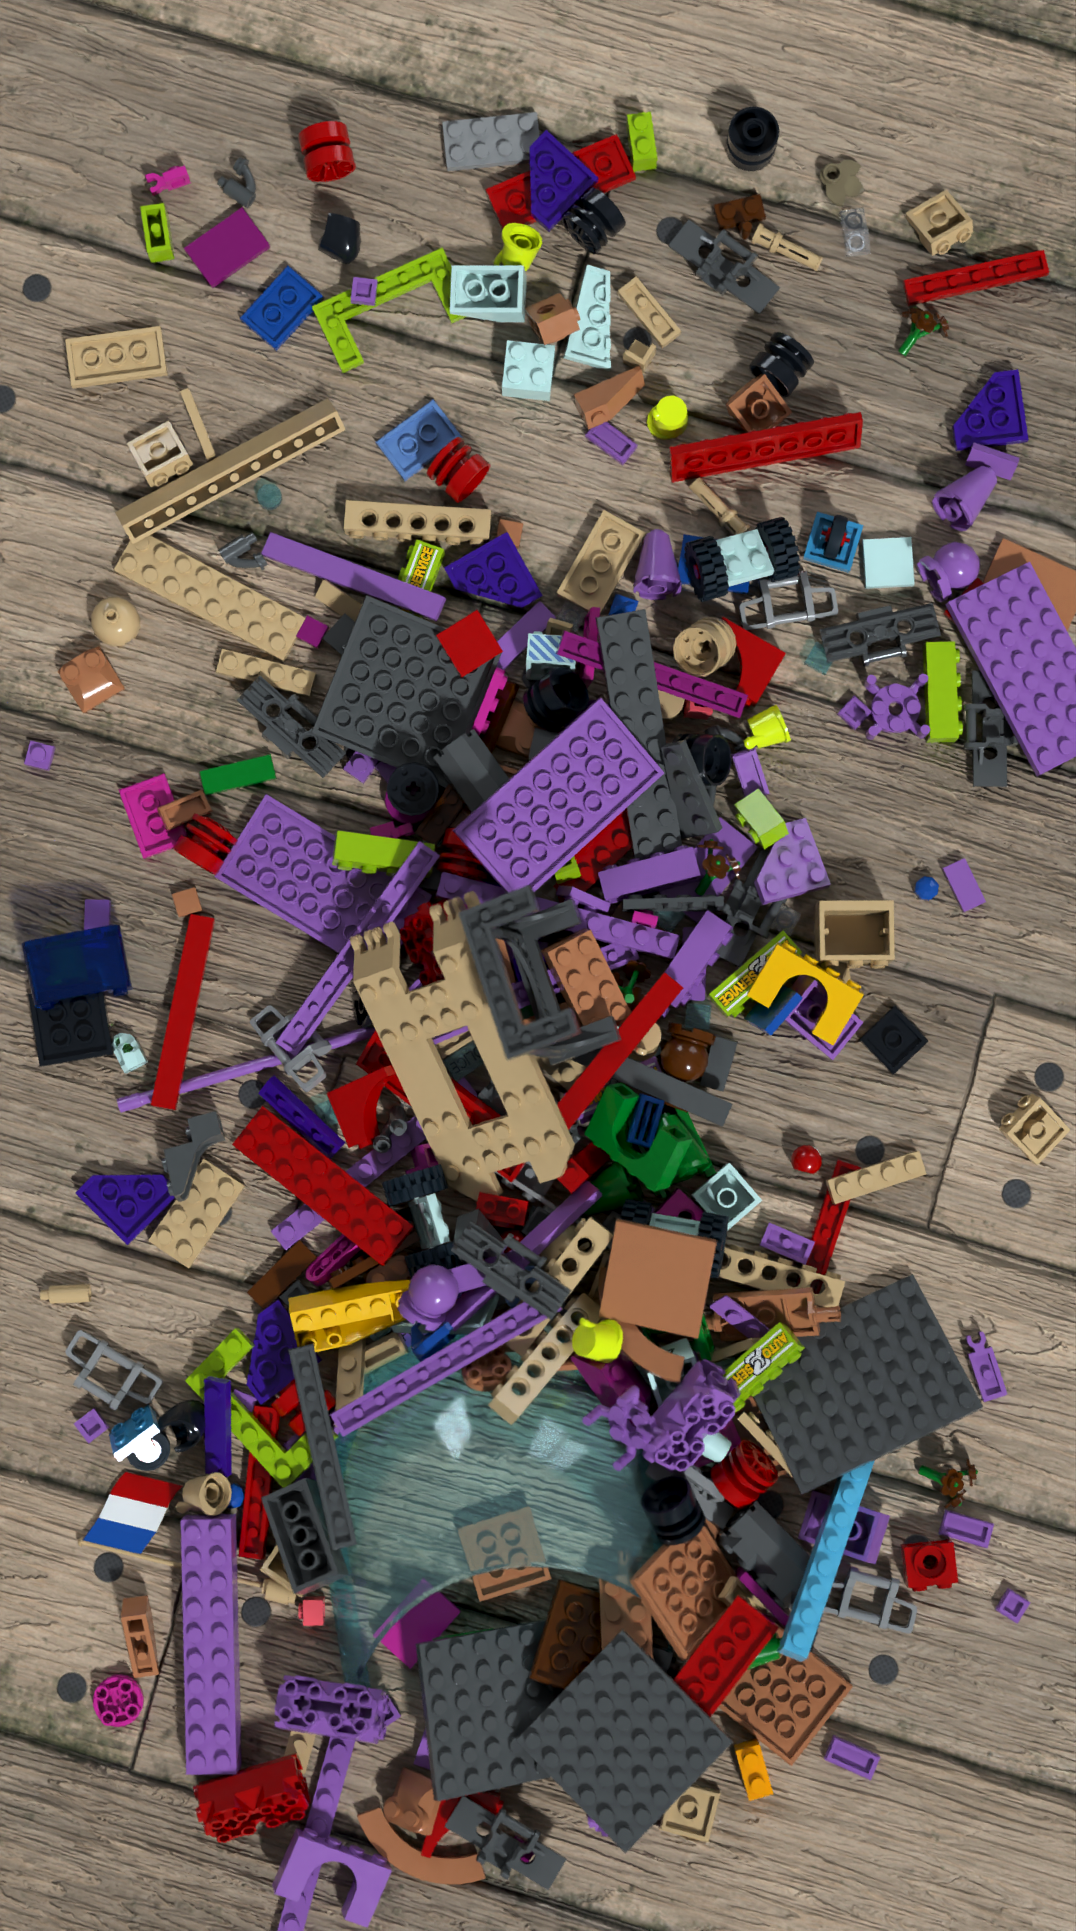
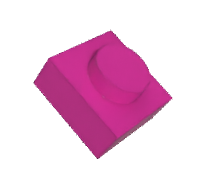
M646 909L639 910V912L634 911L631 922L656 928L658 916H654V912Z

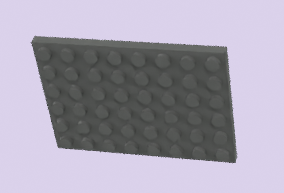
M913 1274L841 1307L839 1310L841 1311V1322L819 1323L820 1334L818 1336L797 1337L805 1347L800 1352L801 1356L791 1364L788 1362L782 1368L783 1372L777 1378L769 1379L763 1384L764 1389L756 1396H753L801 1495L983 1409L981 1401ZM741 1354V1355L735 1357V1361H736L739 1357H741L743 1354Z

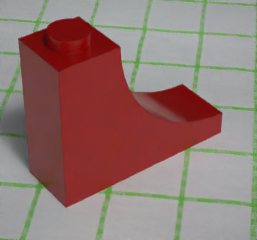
M722 617L721 620H724L732 628L736 637L735 651L740 663V680L736 691L748 695L745 703L746 707L750 705L755 707L786 653Z
M392 1065L378 1069L327 1093L348 1148L357 1145L359 1149L372 1145V1139L380 1135L376 1118L377 1103L386 1083L397 1075Z
M591 1142L567 1162L568 1165L565 1173L556 1179L573 1194L585 1181H589L611 1158L602 1148L595 1146Z
M488 1790L465 1795L495 1815L503 1807L504 1801L500 1800L499 1791ZM462 1796L440 1802L432 1834L425 1836L421 1856L431 1858L432 1852L439 1840L450 1831L444 1825Z

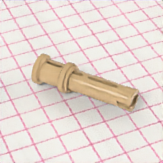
M762 223L759 224L752 238V244L757 243L768 248L770 253L779 252L796 262L814 269V271L818 270L823 259L822 256L820 257L784 239L783 235H781L782 233H774L764 228ZM761 235L771 239V241L761 237ZM789 249H792V250H794V251H796V252H798V253H800V254H802V255L808 257V259L803 258V257H801V256H799V255H797V254L791 252Z
M701 477L697 478L689 486V489L716 515L722 528L725 527L732 535L751 530L752 527L749 524L746 525L737 516L738 512L729 509L706 485Z

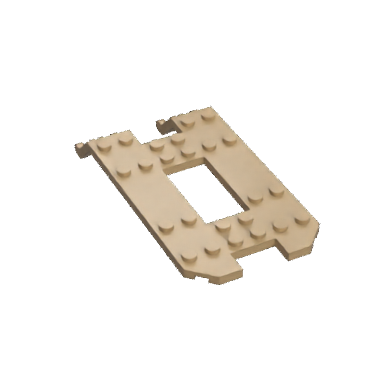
M474 891L464 895V901L468 909L481 904ZM455 897L444 902L443 907L448 915L447 921L443 908L439 904L431 906L429 909L434 921L433 953L445 979L411 991L409 990L399 969L400 933L395 923L389 922L383 926L384 933L388 938L387 943L380 927L365 931L363 935L364 940L360 934L350 938V943L354 950L353 983L438 1164L442 1166L448 1186L478 1201L479 1192L498 1196L503 1192L494 1172L530 1161L539 1183L561 1177L565 1173L568 1165L567 1161L575 1143L535 1056L522 1055L512 1060L506 1059L458 914L466 910V907L460 897ZM464 1026L468 1027L508 1113L475 1125L471 1124L432 1040L435 1036Z

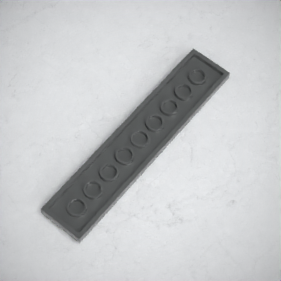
M641 609L595 618L610 709L664 772L659 779L626 808L633 858L645 860L657 852H664L665 854L674 852L675 848L682 846L676 805L671 798L661 750L666 745L646 610Z

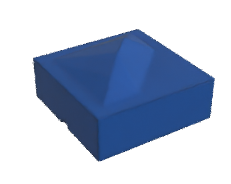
M615 594L609 615L636 611L639 601Z

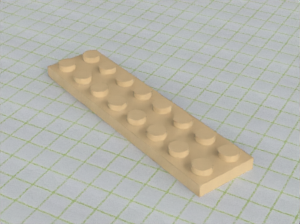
M151 535L134 544L129 541L114 568L117 574L282 662L286 660L296 642V635L305 620V617Z

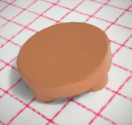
M499 1346L461 1368L462 1378L465 1384L474 1390L482 1392L494 1391L500 1383L504 1386L509 1381L506 1375L511 1371L512 1364L504 1348Z

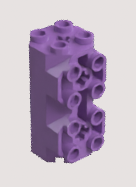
M706 1359L696 1362L681 1380L680 1384L676 1386L653 1414L657 1427L668 1431L670 1439L655 1453L648 1450V1444L642 1448L644 1450L642 1455L646 1460L664 1466L669 1472H674L675 1470L685 1471L705 1451L703 1442L707 1434H717L735 1415L733 1403L740 1396V1391L737 1383L732 1378L727 1380L723 1376L726 1372L720 1366Z
M297 1675L295 1677L284 1676L283 1680L286 1682L280 1684L275 1705V1715L280 1718V1722L275 1721L276 1728L378 1744L379 1739H385L387 1725L384 1724L385 1714H389L391 1708V1699L387 1698L385 1691L367 1688L362 1685L333 1683Z

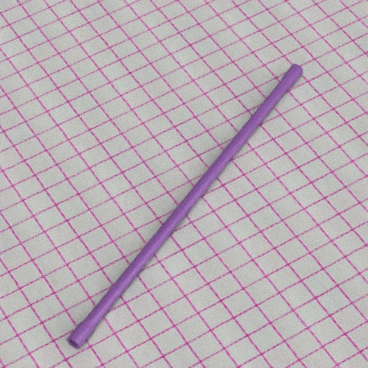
M360 1028L323 1040H327L331 1044L332 1049L371 1038L375 1028ZM312 1042L309 1044H305L300 1050V1052H302L306 1047L314 1043ZM285 1050V1052L292 1060L295 1056L287 1050ZM271 1054L183 1080L180 1094L281 1065L282 1063L275 1054ZM154 1089L118 1098L117 1104L120 1112L133 1110L151 1103Z

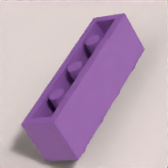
M687 845L679 846L674 849V852L667 854L664 852L654 853L645 860H640L639 858L631 859L623 866L609 865L604 867L603 871L598 872L605 901L611 904L628 899V895L644 896L702 880L694 848H688Z
M708 910L665 971L667 975L684 987L671 1003L677 1009L680 1005L685 1007L692 996L689 993L694 985L698 987L706 976L703 973L706 967L714 965L720 956L717 951L722 944L727 946L734 935L731 933L733 930L732 926Z

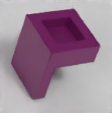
M429 1143L416 1146L410 1151L415 1168L405 1172L409 1174L439 1165Z

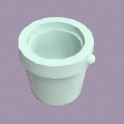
M719 1432L714 1435L707 1434L703 1439L705 1451L702 1455L720 1463L729 1451L731 1442Z

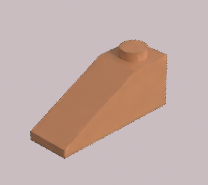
M639 365L574 394L578 412L588 429L611 420L645 386L642 369Z
M148 1595L124 1598L121 1621L134 1678L159 1675L153 1617Z

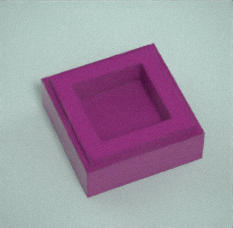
M307 615L296 637L318 649L329 626Z

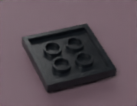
M103 982L28 994L40 1067L114 1055Z

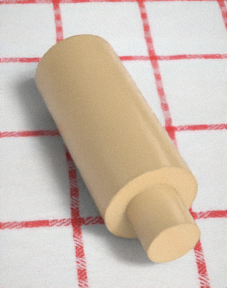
M91 1285L49 1286V1290L40 1291V1299L49 1300L50 1304L91 1302Z

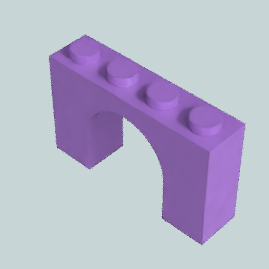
M296 1828L272 1883L274 1894L298 1902L310 1874L316 1867L331 1861L343 1863L353 1871V1882L341 1912L345 1920L368 1928L392 1871L387 1859L379 1854L368 1855L364 1853L363 1849L355 1845H351L350 1848L341 1845V1841L334 1837L328 1836L325 1839L318 1836V1833L312 1829L304 1828V1830Z

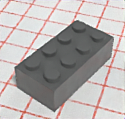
M304 1478L261 1498L294 1594H308L349 1575L341 1549L333 1551L331 1549L316 1480Z

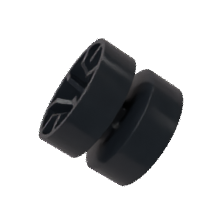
M747 107L734 115L729 125L726 153L729 160L737 168L744 171H758L765 168L772 161L779 138V125L773 114L761 107Z

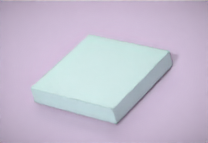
M911 537L863 539L865 589L914 586Z

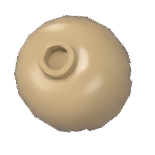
M108 597L101 600L94 607L91 615V626L95 635L104 644L123 646L137 636L140 629V616L136 608L128 600L120 597Z

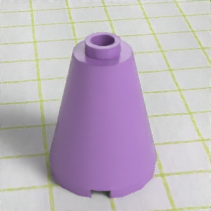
M980 466L939 490L932 499V505L942 521L945 519L952 523L950 527L958 531H966L970 528L997 483L995 471L990 467Z
M654 529L645 536L633 591L634 593L638 591L639 597L644 599L664 600L666 595L673 593V597L680 594L682 582L669 535L663 530Z

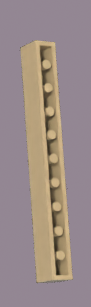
M327 398L115 513L130 541L134 544L346 429L337 410Z

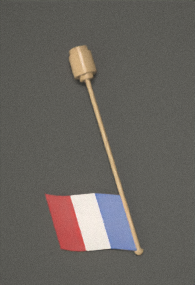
M125 1472L112 1488L99 1518L85 1538L80 1537L78 1539V1545L80 1547L87 1545L182 1569V1563L141 1553L156 1534L170 1502L183 1485ZM237 1577V1582L262 1588L261 1593L265 1594V1600L286 1605L296 1603L298 1595L271 1577L269 1579L265 1578L264 1583Z

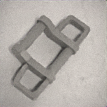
M806 570L799 571L797 576L776 582H771L766 577L759 578L758 585L761 597L739 604L741 626L745 630L763 627L771 629L775 628V625L803 620L811 622L815 621V618L832 616L838 613L835 589L832 587L811 588ZM800 584L805 610L773 616L769 589ZM828 592L832 604L831 611L815 614L812 593ZM762 601L765 623L748 625L746 623L745 607Z
M268 1005L250 1020V1024L260 1035L261 1042L266 1047L268 1046L284 1065V1071L289 1076H292L305 1092H309L326 1078L327 1074L317 1057L327 1054L332 1049V1046L327 1040H323L315 1030L310 1036L314 1044L306 1047L291 1060L284 1049L275 1041L295 1013L283 1017L273 1006ZM270 1014L276 1015L280 1021L266 1033H263L259 1028V1023ZM313 1060L318 1073L308 1082L303 1083L296 1073Z
M79 1330L66 1349V1355L83 1367V1370L73 1383L74 1386L79 1389L82 1387L110 1404L109 1407L115 1411L127 1395L145 1404L152 1402L163 1384L161 1377L146 1369L145 1365L139 1361L135 1363L109 1347V1343L103 1339L99 1340L84 1330ZM81 1336L98 1345L87 1363L73 1352V1348ZM102 1355L107 1356L131 1371L116 1396L88 1380ZM141 1372L156 1382L149 1397H144L131 1391Z
M851 1566L845 1582L833 1581L832 1587L843 1588L838 1609L825 1606L824 1611L837 1614V1617L841 1618L847 1616L877 1624L878 1628H889L910 1634L913 1630L917 1607L908 1601L896 1597L900 1579L879 1577L858 1571V1568ZM856 1581L887 1589L880 1615L849 1607L852 1590ZM893 1602L911 1609L907 1626L889 1623Z

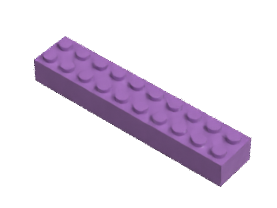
M207 1514L185 1515L181 1519L186 1775L237 1774L242 1766L236 1514H219L215 1516Z

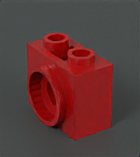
M479 1192L476 1210L479 1209L491 1225L516 1229V1225L524 1226L528 1201Z
M944 1539L900 1544L905 1585L908 1588H912V1591H925L927 1586L937 1585L938 1589L951 1588L952 1583H958L955 1549L952 1540ZM927 1555L935 1557V1562L930 1567L923 1565V1560Z

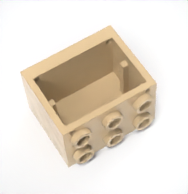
M894 900L819 901L814 906L815 959L819 961L817 964H821V968L824 969L827 966L836 968V966H839V963H846V968L849 969L860 968V966H864L863 964H870V968L878 969L885 968V966H888L889 963L895 960ZM844 940L847 955H827L825 943Z

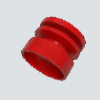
M456 437L440 450L426 473L427 477L431 480L436 479L435 483L437 486H442L449 481L445 492L457 503L465 500L479 486L491 467V464L480 454H475L469 458L472 447L470 445L464 446L465 442L461 437Z
M194 813L191 819L198 823L199 827L196 828L191 824L186 825L187 829L194 834L193 837L189 838L180 835L172 849L216 876L224 864V861L217 855L218 851L231 853V850L223 845L224 841L235 846L238 840L232 836L227 828L209 817Z
M446 828L442 845L452 849V853H441L439 858L450 863H438L437 870L472 880L486 881L488 873L478 870V868H486L453 832L455 828Z
M748 1440L740 1442L736 1448L730 1451L729 1456H725L720 1463L715 1464L711 1468V1477L718 1491L728 1502L740 1509H746L760 1496V1493L767 1491L778 1480L777 1470L769 1456L755 1443Z

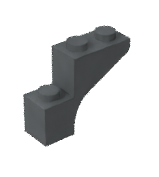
M216 1111L188 1118L189 1127H186L185 1131L190 1143L164 1149L165 1158H162V1165L165 1173L169 1172L170 1181H167L170 1196L174 1195L178 1202L185 1201L189 1197L198 1163L204 1151L216 1143L225 1141L221 1118Z

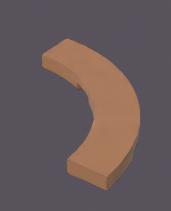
M600 1267L599 1274L600 1306L608 1269ZM617 1321L623 1331L621 1350L634 1363H637L649 1371V1373L667 1381L680 1384L685 1357L659 1348L649 1341L636 1325Z
M382 1806L357 1814L360 1825L374 1848L388 1862L410 1876L438 1884H465L486 1878L482 1864L476 1861L478 1852L463 1856L441 1857L431 1855V1858L421 1856V1849L407 1843L398 1835L386 1819Z

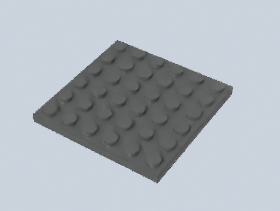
M366 595L311 733L396 768L411 762L424 764L434 772L438 779V785L446 788L449 783L442 775V771L433 760V757L438 754L441 758L444 754L442 752L443 748L465 733L469 736L502 653L461 678L435 637L444 631L445 628Z
M546 1619L416 1643L433 1797L435 1801L551 1777L516 1741L563 1691L528 1678Z
M624 1629L615 1636L516 1739L524 1750L624 1853L651 1828L733 1743V1740Z

